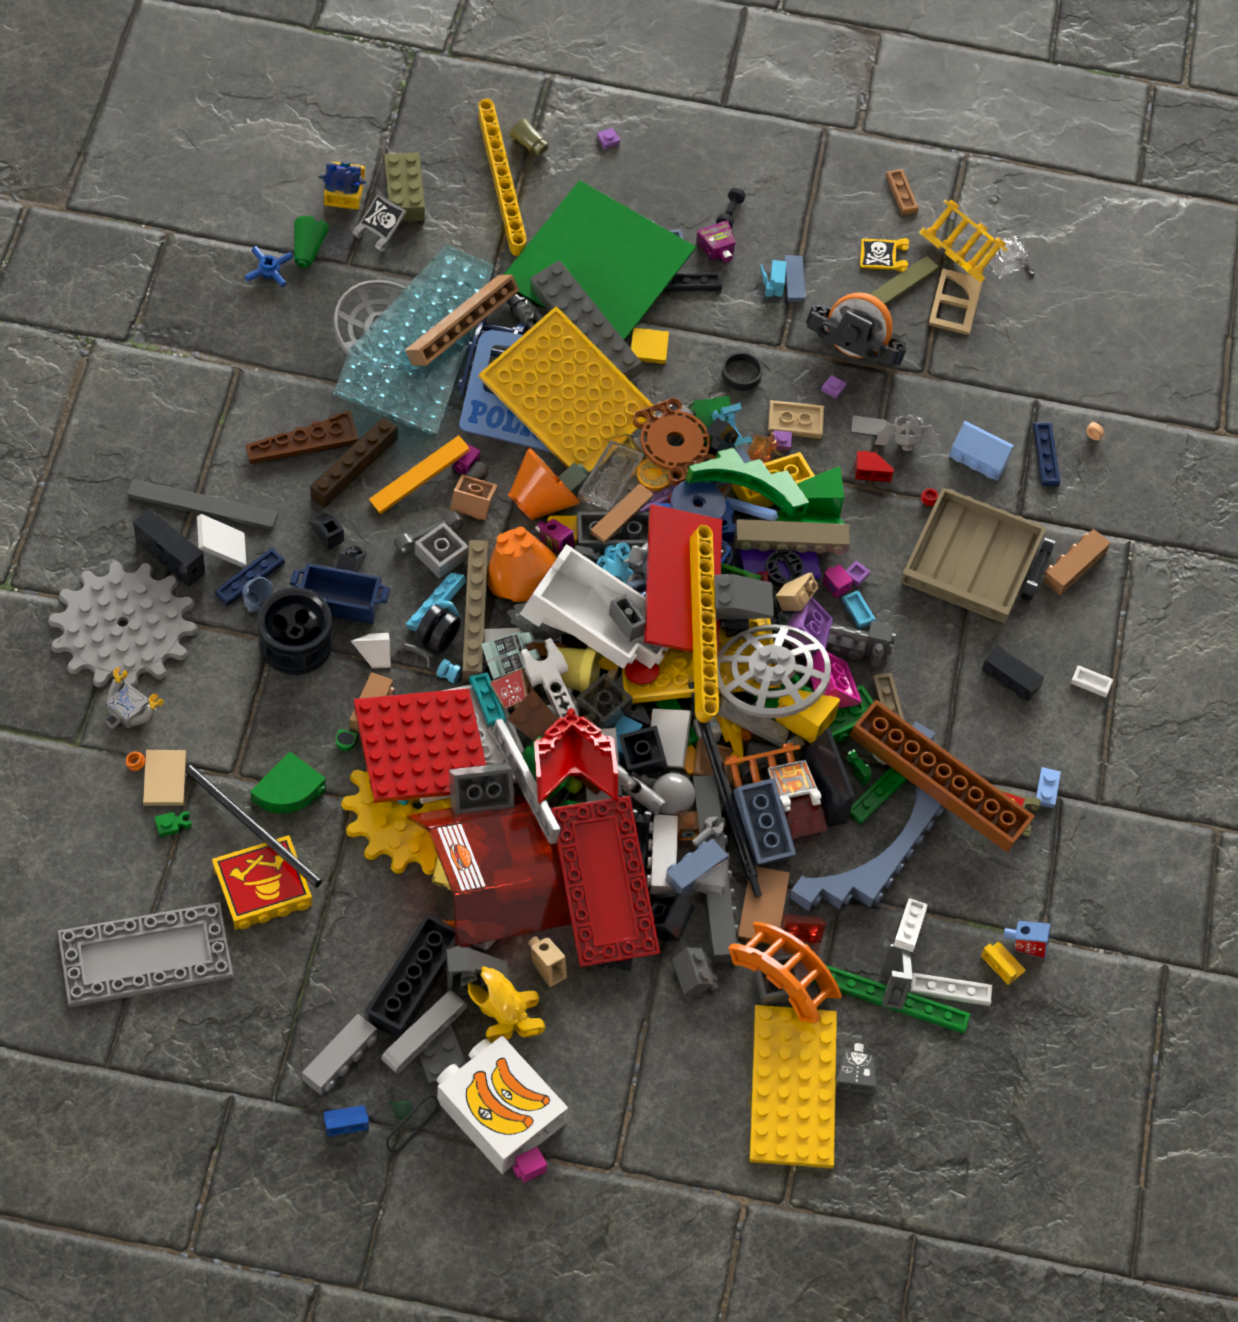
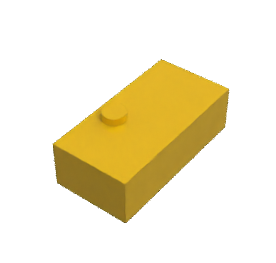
M801 452L763 463L771 475L787 470L797 485L799 482L815 476ZM732 483V488L739 500L765 508L776 505L760 493Z

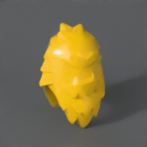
M481 967V976L488 986L489 992H486L479 985L475 986L469 982L467 984L468 994L487 1016L494 1017L501 1025H513L528 1018L527 1013H525L526 1003H524L512 983L502 973L492 968Z

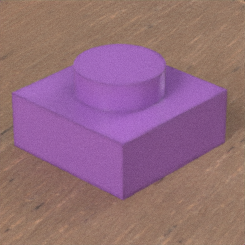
M613 128L597 133V138L604 150L620 145V139Z
M831 375L822 386L821 391L837 399L846 388L847 383Z
M773 431L772 450L790 451L792 432Z
M855 561L846 570L856 586H859L870 575V570L858 561Z

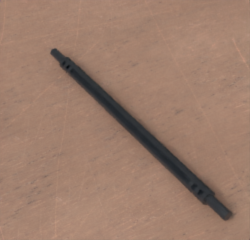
M694 682L688 684L689 689H694ZM692 693L693 701L691 703L695 712V693ZM697 720L746 878L750 881L754 897H761L762 893L757 880L758 873L710 721L702 723Z

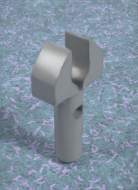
M708 817L704 821L706 829L692 841L693 845L698 847L710 835L719 837L723 832L724 822L718 827L712 828V825L717 822L718 817Z

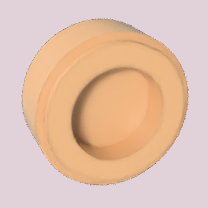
M1090 423L1086 428L1087 435L1093 440L1099 441L1105 435L1104 429L1097 423Z

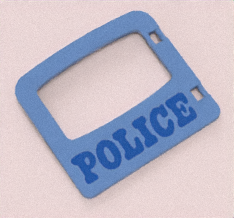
M496 330L484 332L479 338L459 422L460 429L467 433L551 452L496 395L483 389L484 382L478 377L479 373L488 366L493 347L509 348L523 335Z

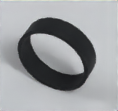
M737 352L725 359L722 377L728 386L736 390L746 391L753 389L759 384L762 375V364L754 355L746 352ZM744 360L756 366L759 376L751 382L741 383L731 379L727 375L725 368L733 361Z

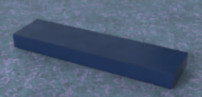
M1052 422L1033 423L1041 486H1060Z
M273 548L269 549L216 589L215 595L224 604L229 606L243 595L244 585L248 581L257 577L266 578L283 565L285 559Z

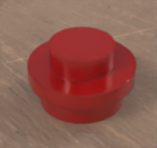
M932 488L923 491L921 494L922 503L927 506H934L939 496L938 492Z

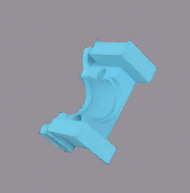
M740 402L728 407H722L720 409L721 414H718L717 410L711 413L713 422L717 417L723 421L725 420L739 434L735 424L734 413L742 409ZM739 434L732 448L746 443L749 446L752 443L751 436L742 438L741 434Z

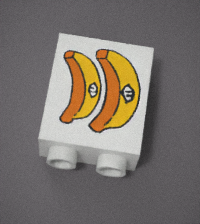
M501 1036L492 1044L488 1039L478 1043L469 1053V1057L472 1060L460 1069L456 1064L447 1067L437 1078V1082L440 1084L438 1085L437 1099L442 1108L500 1173L504 1174L514 1166L515 1157L536 1148L566 1124L568 1107L510 1043Z

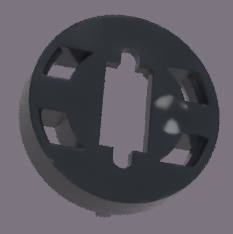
M775 550L766 561L765 571L769 572L768 578L772 584L783 587L784 584L802 576L803 562L796 553L790 550ZM777 561L785 563L791 574L789 580L783 577L778 569Z

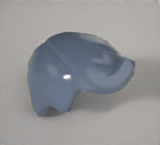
M257 577L244 585L242 594L245 606L248 607V612L258 611L262 603L272 594L273 586L266 578Z

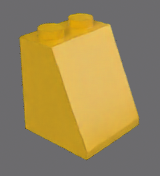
M798 690L803 700L812 694V692ZM791 695L779 698V706L777 708L791 706L796 703ZM822 695L816 703L806 710L791 716L776 718V721L798 736H801L804 740L812 743L835 720L840 699Z

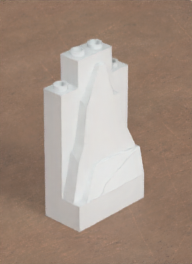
M567 544L520 613V615L538 627L541 623H544L575 636L623 669L627 663L632 664L634 659L651 669L655 663L659 664L663 659V650L667 652L669 649L644 643V634L629 642L608 614L611 606L610 602L620 596L628 595L627 597L630 598L631 603H634L633 606H636V609H638L645 620L646 597Z

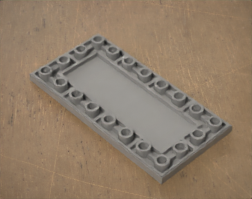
M220 902L58 930L69 1007L234 978Z

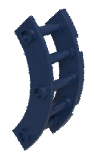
M488 316L477 324L473 342L468 344L467 352H469L463 379H460L458 382L457 390H460L459 396L466 394L480 336L486 332L485 330L524 335L525 324L519 323L513 329L487 323ZM492 348L490 355L499 357L504 351ZM483 386L486 392L494 394L488 387Z

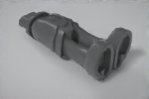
M516 294L507 300V304L521 324L526 325L525 330L527 328L530 330L535 325L534 320L539 322L543 318L539 309L530 301L525 300L524 297L520 298Z

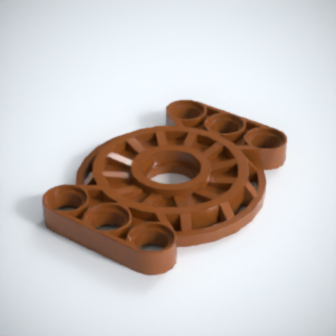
M671 398L639 410L634 414L633 425L638 429H642L640 442L644 454L655 465L669 470L668 482L673 486L687 481L686 476L689 466L710 459H716L714 455L708 454L710 435L706 432V426L694 415L681 411L682 402L677 398ZM673 404L678 406L679 409L671 410L669 406ZM660 411L663 415L657 417L653 412ZM643 417L646 419V422L640 423L637 421V418ZM644 435L647 437L646 442H644ZM670 435H677L684 440V443L681 446L674 447L669 445L666 438ZM704 440H707V447L703 446ZM677 473L680 474L681 478L677 480L672 478L671 475Z

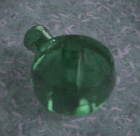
M392 1099L389 1103L390 1106L395 1108V1116L402 1121L414 1109L413 1105L408 1101L398 1103Z

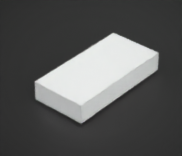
M1078 665L1071 684L1107 697L1113 679Z

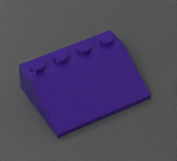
M735 548V557L740 569L756 574L757 572L765 571L766 561L775 550L760 551L759 549L741 550ZM792 551L803 562L802 576L812 573L814 578H821L816 552L806 551L799 553ZM777 561L778 569L783 577L789 580L791 574L785 563Z

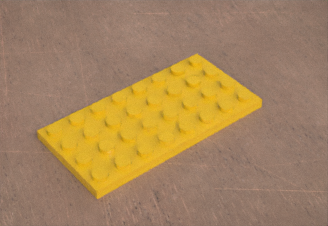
M755 1005L749 1162L833 1168L837 1011L817 1010L820 1020L817 1023L799 1021L794 1008Z

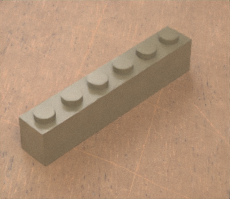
M737 520L735 525V548L741 550H790L799 553L809 551L819 554L825 552L843 554L847 553L850 546L849 524Z

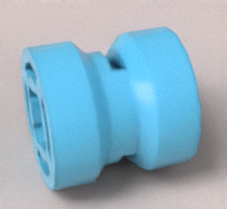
M444 659L437 670L436 676L442 679L446 678L450 683L455 684L462 673L463 667L457 664L453 665L449 660Z

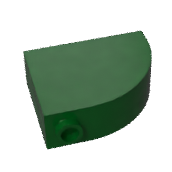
M289 752L250 791L251 801L269 812H295L308 806L317 796L320 797L326 791V778L292 752Z

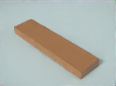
M638 484L591 529L590 533L605 544L653 498L654 494L641 484Z

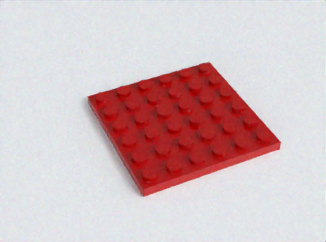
M469 688L354 699L353 705L374 803L450 796L448 770L486 765Z

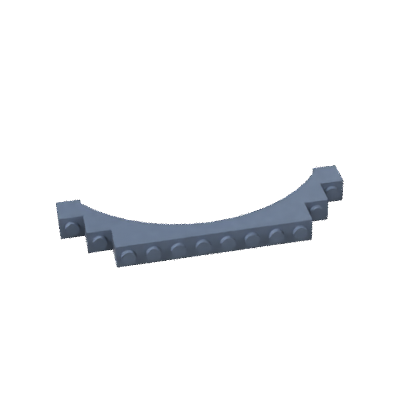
M915 721L912 726L933 741L935 733ZM916 786L912 815L902 833L890 847L870 862L851 871L820 878H805L801 876L792 888L789 899L807 911H810L813 906L817 907L821 899L841 909L844 904L848 905L852 897L871 908L874 902L879 903L884 894L882 893L884 888L888 889L894 881V878H892L894 874L901 872L904 867V860L911 858L915 851L913 848L915 845L919 846L925 837L923 834L926 830L929 832L935 823L933 820L936 816L940 817L945 807Z

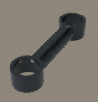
M1045 537L1022 592V598L1032 601L1055 545V540Z

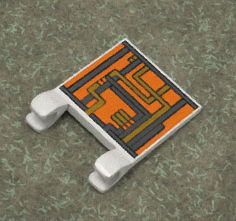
M806 760L768 768L771 779L775 778L784 812L790 811L791 801L789 798L810 793L812 804H821V794L815 785Z

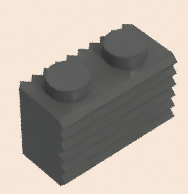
M623 595L610 602L611 606L608 614L630 642L643 636L646 620L636 609V606H633L634 603H631L632 601L629 600L628 595Z

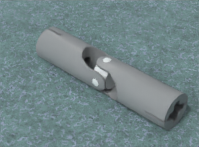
M617 764L618 785L623 786L622 788L627 794L652 811V813L658 815L661 812L660 806H663L666 800L633 776L629 777L625 769ZM637 783L641 785L642 788L639 793L634 794L630 792L635 789Z

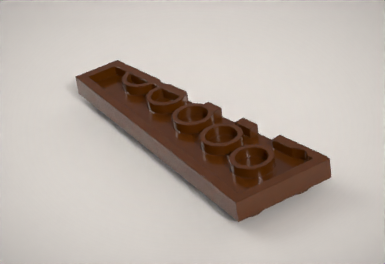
M351 410L329 416L327 420L321 422L318 420L312 422V425L303 428L302 426L297 427L295 431L289 433L282 432L273 437L247 444L246 451L249 463L253 464L352 445L359 438Z
M532 690L507 720L531 741H534L539 736L543 738L545 736L544 732L558 718L536 692ZM574 776L596 796L602 791L583 776Z

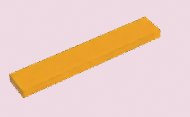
M458 435L369 498L370 503L381 515L467 454L470 448Z

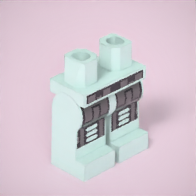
M518 632L481 644L486 660L507 655L506 657L488 662L493 679L524 668L521 651L527 649L526 644L534 642L532 632ZM537 649L529 651L534 660L540 659Z

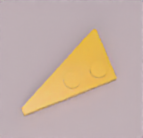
M716 714L715 716L720 724L725 742L730 741L734 752L731 753V756L737 755L738 758H742L741 726Z

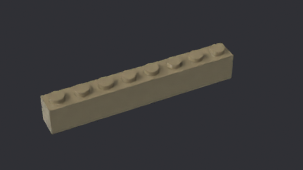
M469 540L462 682H469L470 676L482 674L483 648L481 644H483L488 541Z

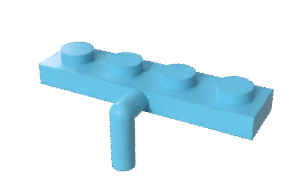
M450 573L446 576L445 580L434 590L418 611L412 615L411 619L406 623L407 628L416 631L423 616L435 604H439L448 609L449 613L460 617L450 600L466 583L465 576L456 573Z

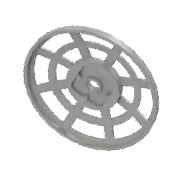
M370 280L351 287L338 301L333 317L334 332L344 352L364 369L384 376H405L422 369L424 366H412L409 361H406L396 351L398 346L390 344L394 340L399 339L397 341L401 345H412L421 337L420 327L417 322L424 318H427L431 329L438 323L430 306L416 292L399 283L386 280ZM387 289L391 290L389 300H368L364 290ZM357 293L361 303L354 308L350 316L340 311L344 303ZM398 294H402L412 300L422 311L413 316L406 308L396 303ZM385 305L387 306L386 312H374L371 306ZM362 309H365L369 316L365 323L355 319ZM394 309L401 312L407 319L401 321L397 316L393 315ZM338 317L348 323L350 342L344 343L340 335ZM411 325L415 332V339L406 337V328ZM353 326L362 329L364 338L355 339ZM380 330H386L388 335L382 334ZM368 344L375 349V355H370L361 346ZM356 348L364 357L373 361L372 366L360 360L349 349ZM392 352L397 359L383 360L381 359L382 353ZM380 364H402L407 370L386 371L379 368Z
M762 625L742 631L732 637L722 647L717 656L718 691L731 706L756 717L782 718L802 712L822 697L830 682V659L823 645L807 632L787 625ZM768 630L779 631L778 634H764L756 637L752 635L753 633ZM787 632L800 635L813 644L804 645L797 639L787 636ZM741 638L747 640L737 649L734 655L723 656L727 649ZM776 639L774 645L763 646L759 642V640ZM784 640H787L799 648L788 650L782 644ZM749 645L756 649L751 656L740 655ZM811 651H821L825 663L824 673L813 669ZM805 654L807 667L796 664L795 656ZM732 662V674L735 680L725 687L720 675V663ZM737 663H749V671L740 676ZM770 663L777 664L775 667L767 666ZM795 671L803 673L804 676L801 680L793 685L790 679ZM811 676L822 680L809 697L804 700L801 698L798 690L808 682ZM753 678L761 684L760 690L750 686L746 681ZM783 684L786 688L779 691H768L769 686ZM740 686L745 691L758 696L757 704L752 706L744 703L730 692ZM791 695L796 703L782 708H764L766 698Z

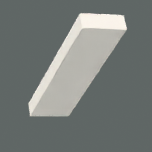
M908 899L893 946L913 952L928 906L927 904Z
M912 973L910 993L990 1006L992 985Z

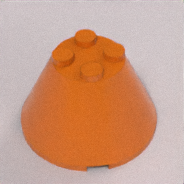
M529 448L526 451L512 488L507 494L517 506L533 521L534 519L581 503L546 463Z
M517 527L516 529L499 534L487 566V586L500 599H512V602L528 601L556 561L557 556L530 532L526 531L524 527Z

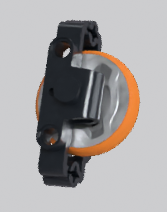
M848 294L839 299L832 308L826 305H812L806 320L807 327L817 332L820 338L833 343L841 352L854 358L880 361L889 366L901 365L907 350L906 343L895 338V335L892 333L893 324L889 310L883 302L870 294ZM824 325L828 327V332L824 329Z

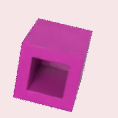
M839 564L834 568H828L824 572L822 583L835 598H838L851 590L853 579Z
M536 1147L515 1157L513 1170L518 1178L521 1177L525 1183L546 1173L547 1163L539 1148Z

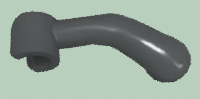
M402 639L394 641L402 643V647L395 648V650L401 651L404 649L422 657H427V668L432 667L431 657H434L432 652L416 645L407 644Z

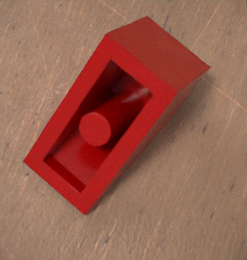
M857 451L855 480L892 481L894 469L876 452Z

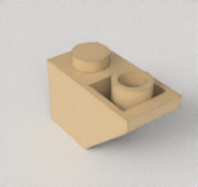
M807 573L784 584L776 595L782 611H802L818 589L817 582L812 573Z

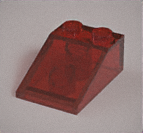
M810 793L789 798L791 801L790 811L784 813L792 839L828 830L820 804H812Z

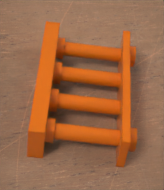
M792 742L783 744L782 749L742 758H738L737 755L729 756L722 763L723 766L730 765L736 789L742 786L737 763L749 762L753 783L761 781L756 759L767 757L770 768L777 766L776 754L786 753L788 764L794 763L793 750L801 748L800 745L794 746Z

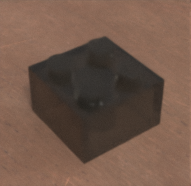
M604 673L577 697V708L600 729H608L632 709L633 697Z

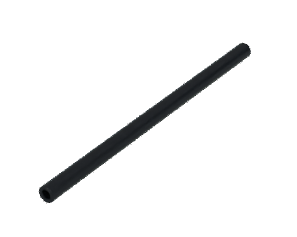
M193 765L186 768L185 772L311 885L318 888L322 884V880Z

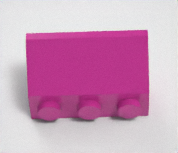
M818 650L812 656L813 669L824 673V658L821 651ZM827 652L830 659L831 676L828 687L823 695L840 699L838 709L859 705L862 701L848 663ZM811 676L812 687L816 690L822 680Z

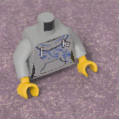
M120 667L115 668L113 671L116 679H113L106 701L110 716L105 722L112 729L119 723L126 728L147 723L155 713L156 706L161 707L164 704L163 699H158L156 702L159 695L152 694L148 699L126 681L122 683L121 680L125 679L128 673L124 670L122 675L119 676Z

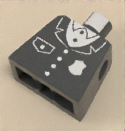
M855 1043L852 1046V1052H844L835 1089L867 1094L874 1093L876 1088L874 1057L864 1054L865 1046L863 1044Z

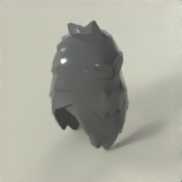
M527 602L513 605L515 609L507 611V614L512 619L510 622L519 627V630L524 633L532 632L534 639L547 640L551 638L555 640L561 635L567 634L544 623H541L538 627L520 615Z

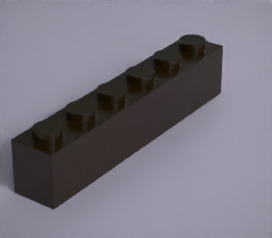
M383 416L310 485L311 499L323 508H326L398 439V426Z

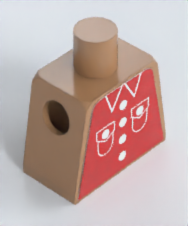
M522 668L490 682L505 710L516 709L533 690L525 669Z

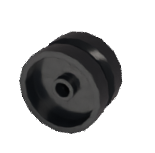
M435 604L421 619L415 633V639L423 645L429 644L431 650L441 654L456 637L461 625V618L453 613L447 614V610L444 607Z

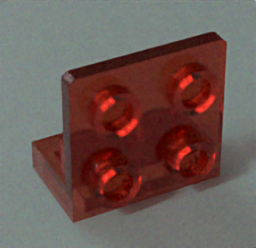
M783 914L782 930L807 943L814 944L822 941L826 927L823 917Z

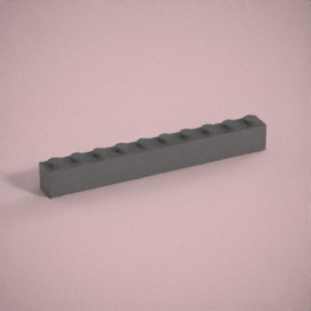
M693 776L692 785L695 790L693 805L697 836L706 829L704 821L708 817H718L717 822L712 825V828L718 827L724 822L723 829H725V817H721L723 801L719 800L720 792L715 776ZM723 832L719 837L710 835L705 841L709 842L711 839H714L728 855L727 864H730L729 852L725 850V847L728 845L727 835H724ZM727 864L703 881L713 964L733 963L728 947L732 943L740 944L736 941V936L739 935L738 924H734L736 906H732L734 889L730 888L729 883L732 882V872L728 870Z

